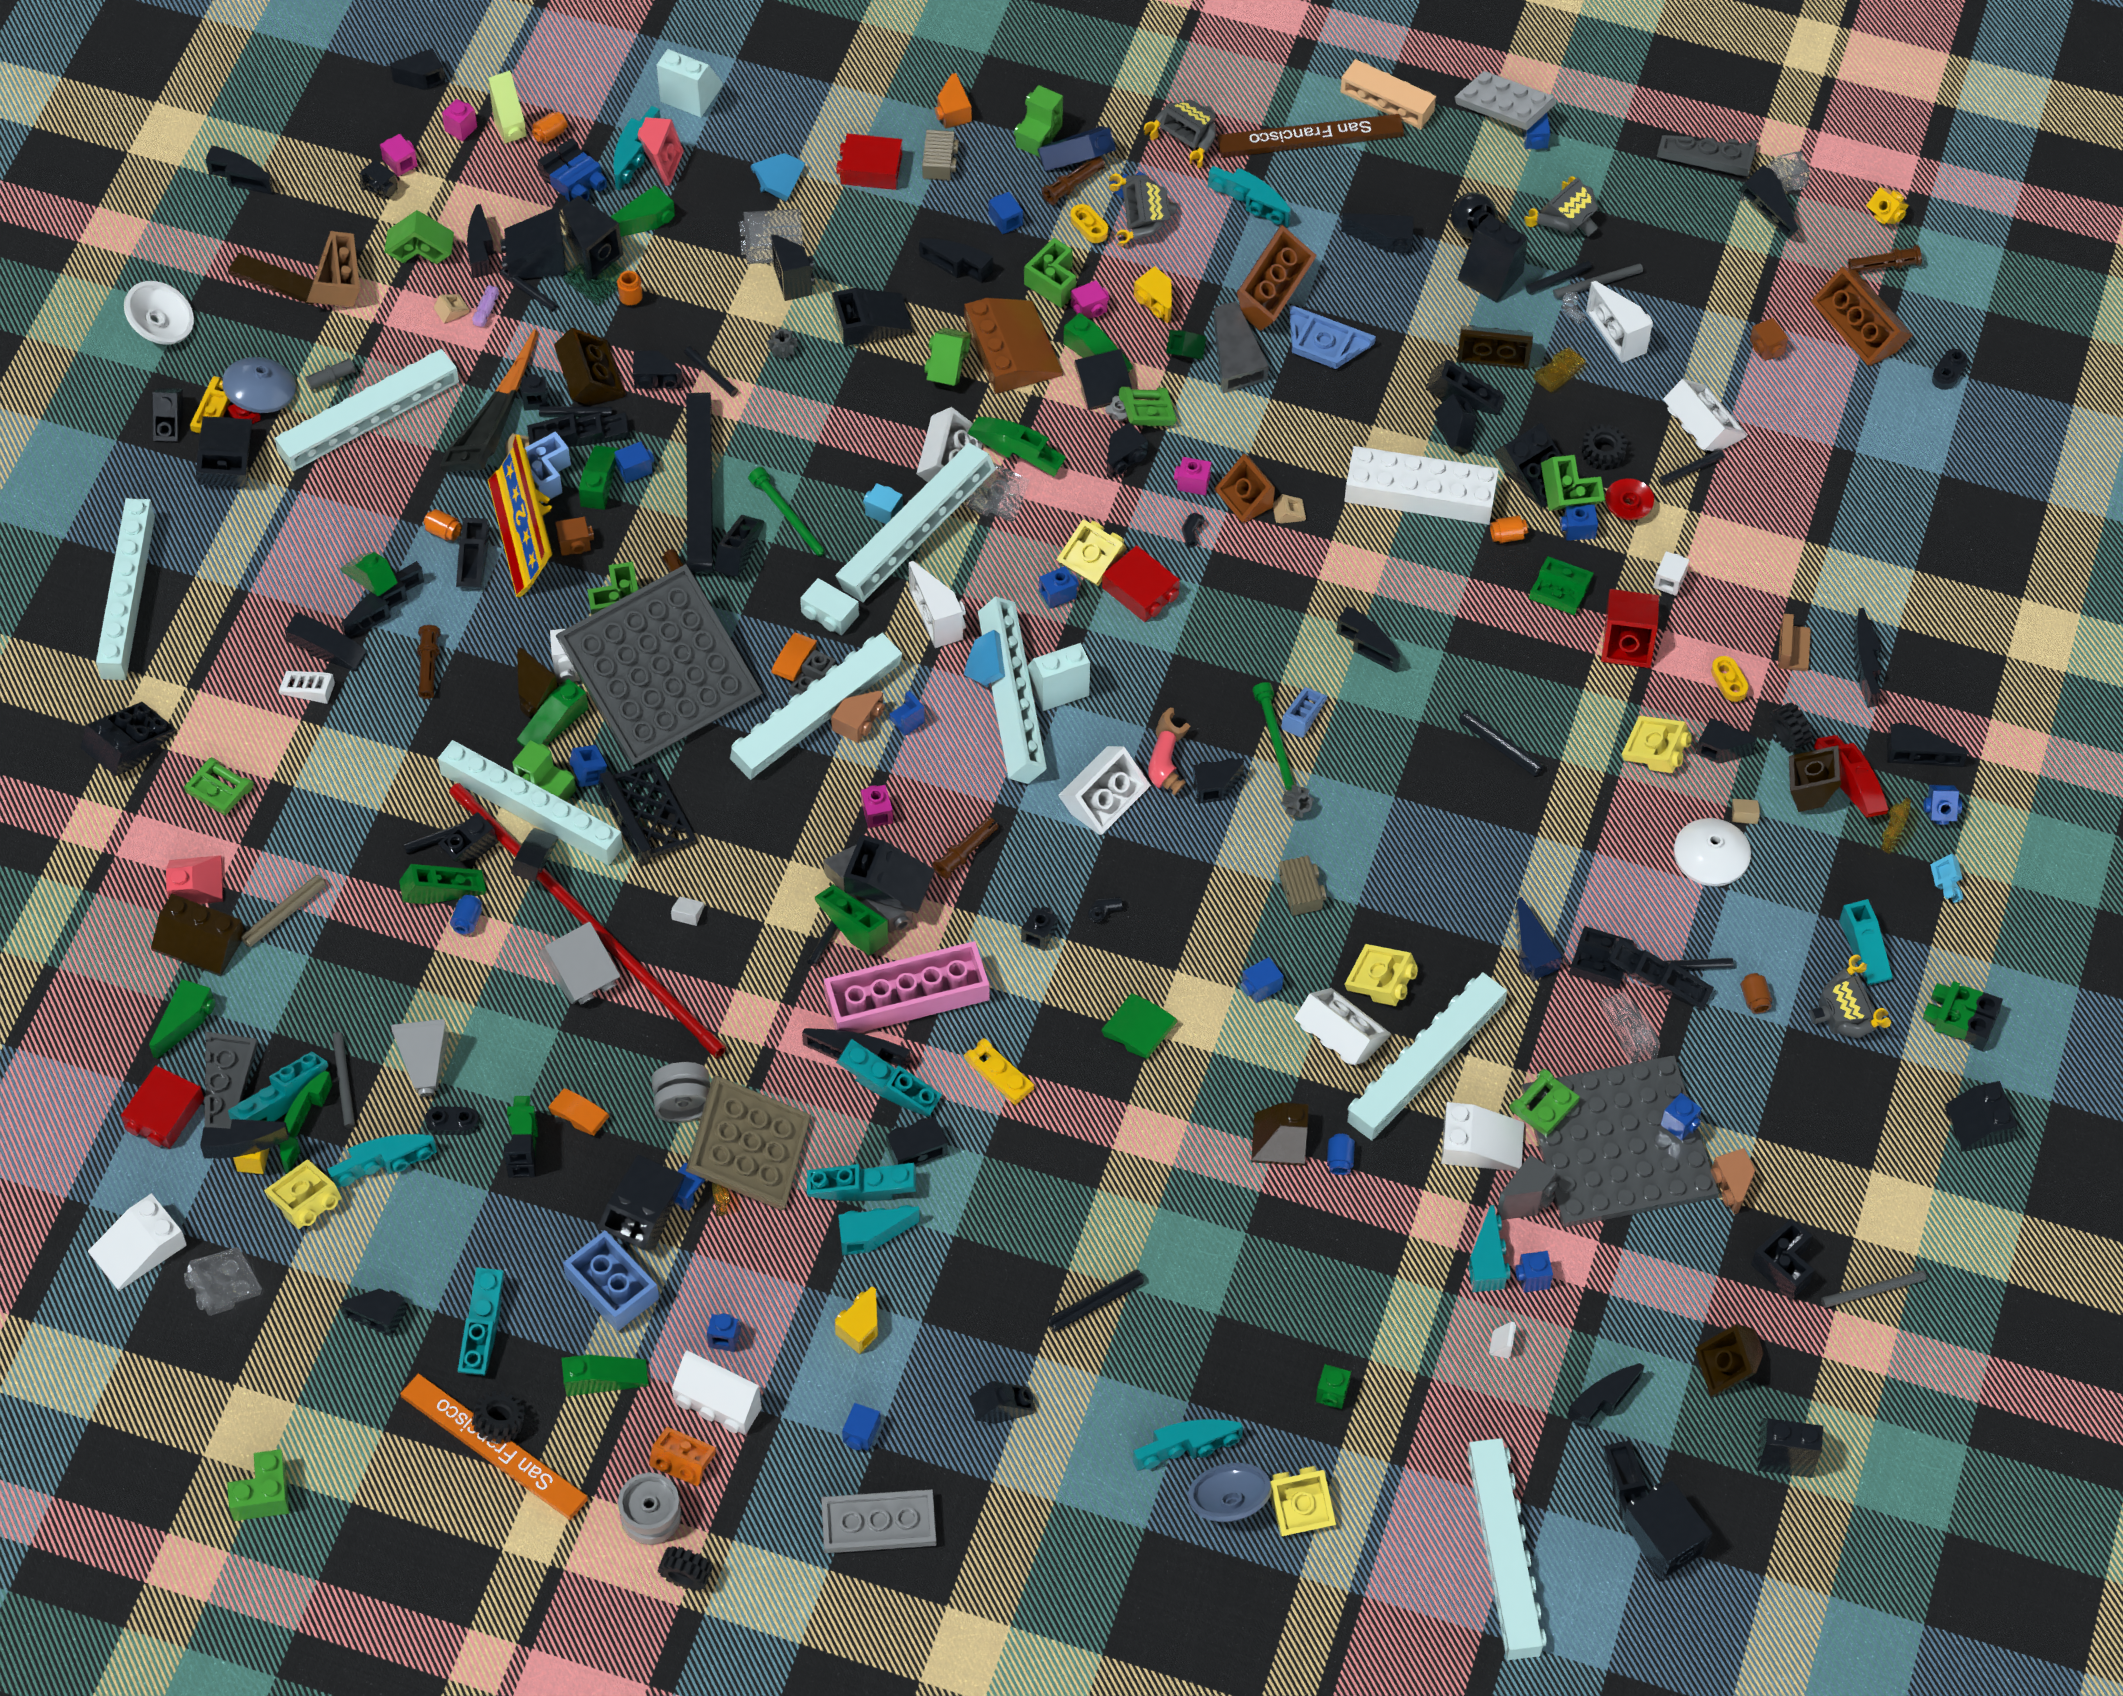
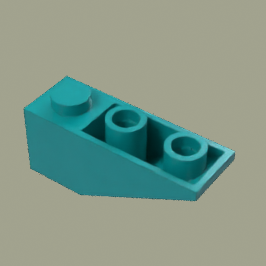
M1866 899L1844 905L1839 922L1853 954L1862 957L1857 961L1858 965L1860 966L1863 962L1867 965L1866 970L1862 972L1867 985L1892 980L1893 977L1878 920L1869 900Z
M903 1205L896 1209L875 1208L867 1212L848 1211L844 1214H839L842 1255L869 1253L919 1223V1206Z
M1494 1205L1489 1207L1470 1256L1468 1270L1472 1293L1504 1290L1506 1280L1510 1279L1509 1263H1504L1503 1255H1506L1505 1240L1500 1239L1499 1231L1502 1230L1501 1216L1496 1215Z

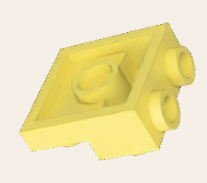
M1083 519L1056 560L1059 564L1066 566L1069 570L1099 586L1102 582V574L1121 559L1127 548L1123 543L1125 540L1113 532L1109 535L1103 531L1104 527L1093 520L1089 523Z
M1639 716L1622 752V757L1624 761L1645 763L1648 765L1649 770L1673 773L1675 767L1682 765V751L1684 747L1691 745L1692 735L1684 721Z
M1365 944L1344 985L1347 991L1370 995L1373 1002L1396 1006L1399 999H1405L1407 995L1406 985L1410 979L1416 978L1418 967L1410 952Z
M308 1159L264 1190L267 1197L282 1210L285 1218L298 1230L304 1225H312L319 1214L325 1210L334 1209L342 1198L335 1183Z
M1316 1466L1299 1469L1300 1475L1292 1477L1289 1476V1472L1272 1475L1273 1481H1270V1498L1272 1507L1275 1509L1280 1537L1336 1525L1324 1470L1317 1471Z

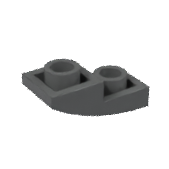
M814 650L803 663L799 676L789 687L788 695L793 697L796 694H803L814 680L818 679L820 681L826 676L827 671L836 664V659Z

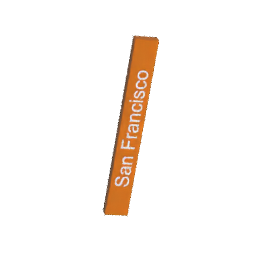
M419 1373L400 1393L401 1398L567 1519L571 1520L588 1501V1497L511 1440L505 1443L504 1439H502L501 1444H497L496 1439L488 1442L486 1441L487 1436L480 1438L479 1432L475 1433L473 1430L474 1426H472L474 1413Z

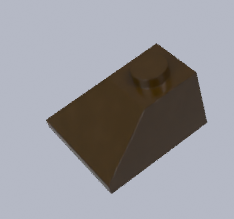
M520 647L517 650L520 709L527 717H534L548 696L558 688L557 680L552 672Z
M1838 745L1789 756L1790 792L1798 812L1824 807L1842 784L1840 748Z
M1282 1102L1254 1113L1252 1163L1305 1165L1309 1104Z
M1739 1324L1733 1325L1694 1348L1710 1397L1713 1398L1756 1374L1763 1356V1350L1756 1330Z

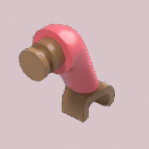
M1169 708L1162 714L1156 727L1158 740L1150 759L1148 774L1150 780L1158 789L1162 786L1167 790L1171 789L1173 790L1172 794L1175 796L1183 788L1186 781L1184 779L1180 781L1178 779L1179 775L1175 773L1176 767L1172 762L1175 742H1178L1186 735L1190 725L1185 723L1181 728L1174 726L1171 722L1175 715L1174 708Z

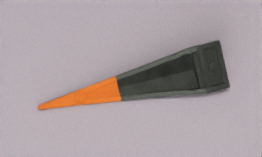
M536 329L530 334L515 362L487 403L447 448L440 464L444 472L483 470L488 458L495 454L519 389L521 378H523L539 334Z

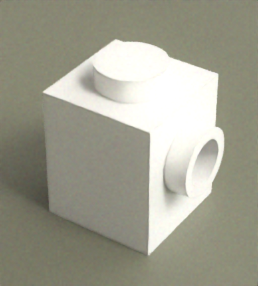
M1666 551L1656 573L1653 588L1677 596L1687 573L1689 559Z

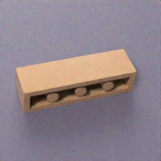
M1355 59L1342 76L1341 93L1388 115L1400 114L1401 121L1419 129L1423 128L1435 110V95Z

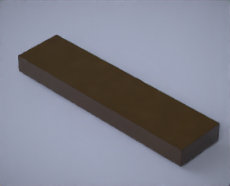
M242 253L237 255L228 269V273L231 276L307 304H314L306 302L313 279Z

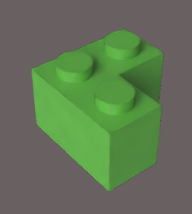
M1038 85L1034 92H1030L1026 98L1027 113L1022 124L1019 123L1016 126L1014 136H1016L1017 148L1040 157L1037 148L1050 144L1062 127L1063 95Z
M416 210L387 230L384 252L402 263L416 254H420L431 262L438 264L451 255L454 232Z
M1053 238L1024 266V285L1062 308L1071 299V290L1076 289V275L1069 271L1072 268L1073 249Z
M944 327L935 332V335H931L929 341V349L932 350L931 358L927 359L925 364V373H928L927 380L953 386L959 383L963 359L968 357L972 333Z
M1575 455L1552 457L1541 463L1549 511L1565 509V506L1597 505L1605 501L1601 477L1578 478Z
M633 562L608 565L611 586L587 589L591 615L638 590Z
M530 740L512 762L514 774L566 802L576 791L575 778L572 773L566 769L561 770L554 766L552 753L543 744L538 745Z
M282 1449L253 1453L255 1479L227 1482L229 1510L233 1521L290 1514L286 1461Z

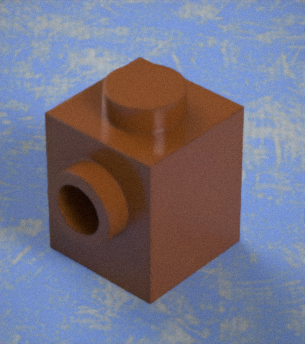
M1771 318L1753 326L1750 342L1754 351L1760 354L1764 361L1773 357L1778 358L1785 353L1788 336L1775 319Z
M585 516L556 522L562 556L580 554L591 550L590 540H594L592 526L586 525Z

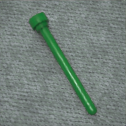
M763 467L754 469L748 476L751 484L755 488L763 489L817 556H823L825 553L824 548L770 484L768 472Z
M1268 682L1259 683L1252 689L1254 698L1259 704H1262L1285 789L1287 791L1292 790V785L1295 784L1271 702L1274 696L1273 687Z

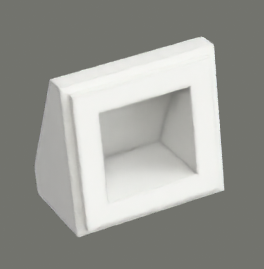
M679 897L671 910L672 920L697 926L705 905L704 902Z
M1509 1322L1493 1331L1490 1355L1503 1358L1511 1356L1516 1328L1515 1322Z

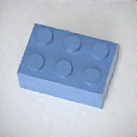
M606 1230L563 1262L565 1277L617 1332L659 1299L657 1284Z

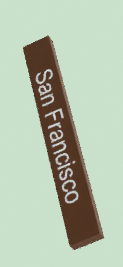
M1400 114L1220 134L1217 135V143L1221 158L1403 137L1404 130Z

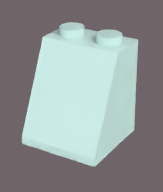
M667 49L657 63L660 102L702 117L723 86L722 81L712 68L706 63Z
M1081 643L1034 658L1028 664L1031 688L1042 711L1089 696L1090 661Z

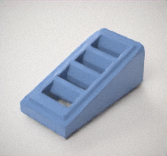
M1304 687L1284 713L1281 725L1282 730L1303 738L1326 702L1327 696Z

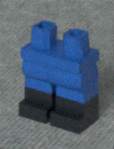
M573 138L558 146L556 151L552 150L537 160L539 176L560 194L564 195L569 202L578 195L587 201L590 197L589 190L591 188L602 191L607 187L606 178L601 172V165L590 156H587L578 147V142Z

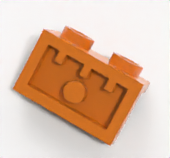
M666 1427L652 1445L649 1466L698 1486L701 1483L703 1471L715 1456L716 1447Z

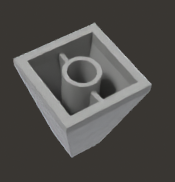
M445 1019L391 1025L415 1092L420 1097L434 1095V1091L438 1090L449 1040V1031Z

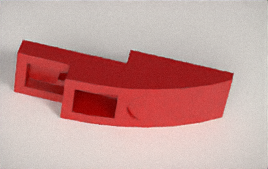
M1837 735L1817 738L1814 744L1816 750L1839 746L1842 783L1839 787L1866 818L1887 814L1888 806L1881 786L1871 766L1854 743L1845 744Z

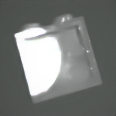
M993 462L996 470L967 498L965 506L985 516H988L991 512L1013 522L1030 480Z
M239 1247L191 1260L184 1275L186 1286L189 1289L194 1288L197 1294L196 1303L200 1310L205 1309L209 1316L231 1310L236 1302L259 1296L262 1291Z

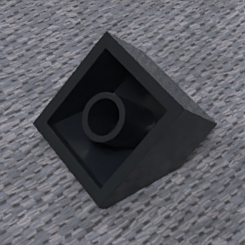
M776 234L771 235L773 267L784 301L812 295V285H815L814 274L811 271L814 270L812 256H807L805 247Z
M2000 1081L1974 1086L1944 1106L1961 1152L2013 1140L2018 1126Z

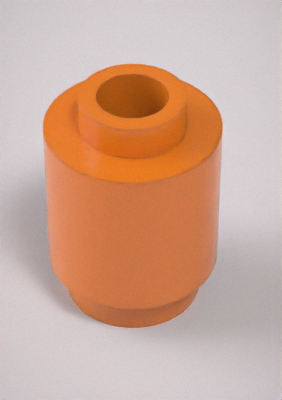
M551 112L533 124L532 134L538 142L546 144L564 133V129L568 127V124L560 112Z
M634 271L622 272L617 280L619 299L625 305H635L643 297L641 279Z
M438 509L428 512L424 518L425 530L446 541H455L461 533L462 524L458 522V519Z
M1520 515L1496 519L1495 522L1490 523L1493 542L1505 543L1524 539V534L1528 533L1526 520H1522Z

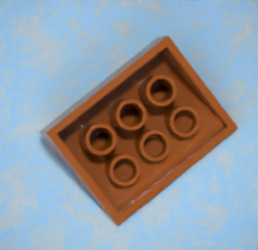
M985 298L964 304V322L969 333H972V341L995 394L1063 376V371L1032 301Z

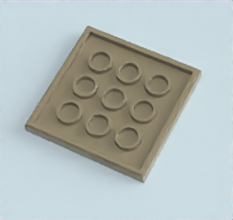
M715 1075L711 1081L686 1171L779 1210H784L789 1198L811 1114Z

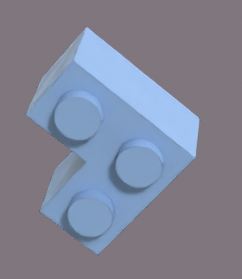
M554 432L524 448L527 452L535 488L549 499L563 493L561 478L558 472L571 465L569 448L557 432Z

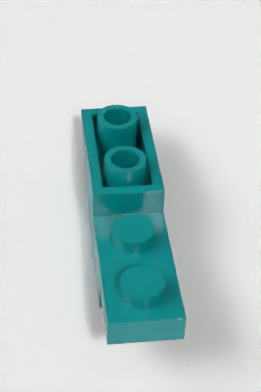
M654 106L649 108L640 121L631 118L620 135L613 163L615 187L619 191L625 183L630 182L633 173L645 161L643 145L638 138V131L642 127L645 118H660V109Z
M1212 166L1208 175L1209 188L1234 197L1236 200L1246 202V211L1288 228L1290 225L1291 209L1273 188L1258 177L1240 168H1237L1233 174Z
M853 1039L848 1042L836 1062L857 1076L855 1081L901 1107L925 1116H930L942 1096L941 1093L898 1065L894 1068Z
M314 1052L303 1055L300 1059L269 1076L270 1086L263 1088L260 1092L229 1109L230 1119L277 1120L288 1112L302 1089L312 1079L327 1069L328 1062Z
M401 1134L360 1143L348 1148L349 1159L328 1168L330 1180L339 1188L341 1186H349L362 1176L372 1175L382 1167H385L388 1175L393 1172L403 1171L408 1165L419 1160H426L436 1153L435 1141L432 1135Z
M914 1163L861 1169L860 1165L856 1164L807 1170L808 1197L839 1201H879L893 1199V1194L916 1192V1166Z
M476 1267L458 1373L486 1375L502 1304L501 1293L505 1274L503 1270Z
M1218 1419L1192 1420L1165 1426L1154 1430L1153 1443L1133 1451V1463L1137 1471L1144 1468L1148 1470L1156 1467L1160 1461L1167 1458L1175 1459L1182 1456L1186 1450H1188L1192 1459L1199 1456L1201 1458L1207 1457L1220 1447H1231L1237 1444L1242 1439L1243 1426L1241 1422Z

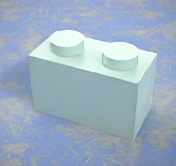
M819 578L800 598L801 612L805 617L810 620H816L827 630L834 631L841 636L859 616L857 600Z

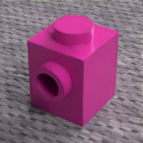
M456 98L442 112L445 132L462 142L477 128L475 109L469 103H464Z
M400 134L380 144L383 161L398 177L418 166L413 144L409 140L406 141Z
M1097 280L1071 290V306L1076 314L1081 313L1090 319L1099 317L1107 312L1109 294L1104 287L1101 288Z
M1183 457L1181 466L1176 465L1174 480L1178 481L1177 490L1206 496L1211 477V462Z
M886 785L870 786L861 790V804L868 829L892 824L893 810Z

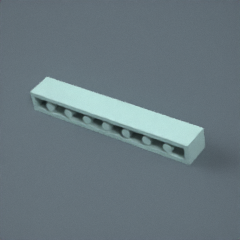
M442 349L430 353L418 362L406 366L403 370L393 375L387 376L384 380L365 388L352 397L344 399L332 408L325 409L322 413L303 421L300 425L289 431L282 432L279 436L275 437L277 451L293 472L459 383L457 367Z
M968 443L835 575L843 591L864 602L996 470L989 453L971 443Z
M126 498L96 660L101 679L126 680L155 519L150 499Z
M995 596L978 611L982 635L992 630L1000 633L1005 677L991 682L1008 779L1029 784L1044 772L1047 767L1016 604L1013 601Z
M883 633L876 638L874 636L870 637L864 643L863 648L857 652L854 650L849 653L841 665L832 666L824 678L820 681L818 679L814 680L808 686L807 691L801 695L796 694L793 696L785 708L776 709L770 715L768 721L764 724L758 723L751 730V734L745 738L737 739L731 746L730 759L751 780L829 720L844 698L861 695L900 665L902 652Z
M453 740L438 757L441 775L456 783H461L468 790L545 832L558 836V839L608 866L623 848L621 831Z
M1482 973L1477 979L1472 978L1467 983L1465 991L1460 996L1455 995L1448 1005L1449 1008L1444 1013L1439 1012L1427 1030L1422 1029L1418 1033L1414 1044L1411 1047L1406 1046L1400 1052L1398 1060L1394 1064L1390 1063L1385 1067L1377 1082L1373 1080L1365 1089V1094L1360 1099L1355 1098L1348 1107V1123L1372 1141L1505 1004L1507 990L1485 973Z
M1502 1438L1469 1442L1467 1455L1506 1659L1515 1660L1539 1657L1543 1646H1546V1635L1544 1629L1539 1628L1538 1620L1541 1619V1610L1539 1603H1534L1533 1593H1536L1534 1577H1529L1528 1567H1531L1529 1551L1524 1550L1522 1542L1526 1540L1524 1525H1519L1518 1515L1521 1514L1519 1499H1514L1512 1491L1515 1490L1516 1484L1514 1474L1509 1473L1507 1465L1511 1463L1509 1448H1504Z

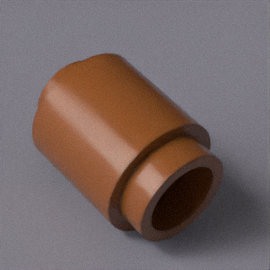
M1758 973L1745 976L1740 986L1747 1008L1751 1009L1753 1014L1764 1013L1770 1010L1772 1007V997L1765 976Z

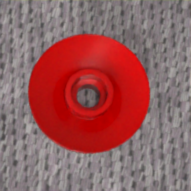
M1621 479L1609 486L1606 491L1605 502L1610 512L1615 516L1625 520H1637L1651 512L1654 505V495L1652 490L1639 480Z

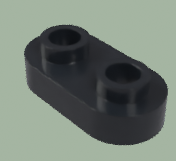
M1950 349L1944 354L1932 375V383L1935 387L1942 390L1954 387L1966 369L1968 362L1966 353L1959 349Z
M437 1106L428 1110L425 1115L426 1127L429 1132L435 1135H470L479 1126L478 1115L470 1107ZM442 1116L440 1120H434L435 1117ZM464 1116L469 1117L466 1121L460 1120Z

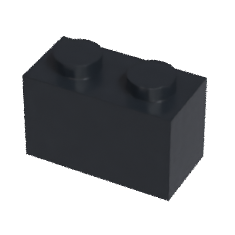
M936 1116L930 1119H920L913 1125L905 1128L898 1127L889 1134H886V1146L895 1165L914 1163L915 1166H919L948 1155V1143Z

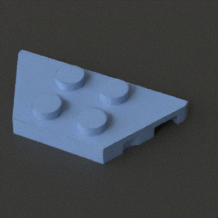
M1290 306L1292 353L1337 369L1375 343L1376 336L1296 306Z

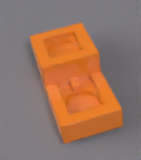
M795 632L779 654L771 673L794 682L802 671L803 663L816 649L817 640Z
M565 1088L548 1107L553 1115L571 1121L574 1128L593 1136L610 1117L606 1111L591 1101Z

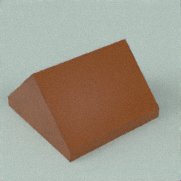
M1243 454L1214 489L1242 523L1273 508L1275 487L1247 454Z

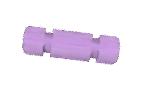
M489 285L486 287L485 294L482 296L476 309L477 312L474 313L472 318L475 326H485L486 318L489 317L495 304L494 301L497 300L499 295V289L496 286Z

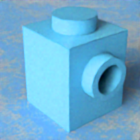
M876 483L872 491H868L864 497L865 515L887 524L903 508V494L896 492L888 486L884 487Z

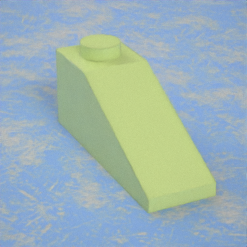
M507 71L488 78L494 124L504 143L525 137V121L511 72Z

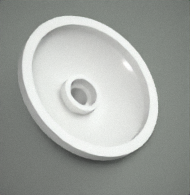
M157 281L140 282L133 286L125 297L124 312L128 322L137 333L152 342L165 345L179 343L189 335L193 328L194 315L189 302L179 291L165 283Z
M1704 818L1689 823L1679 832L1674 844V858L1679 869L1691 880L1707 886H1723L1738 880L1746 872L1751 859V848L1746 836L1735 825L1721 819Z

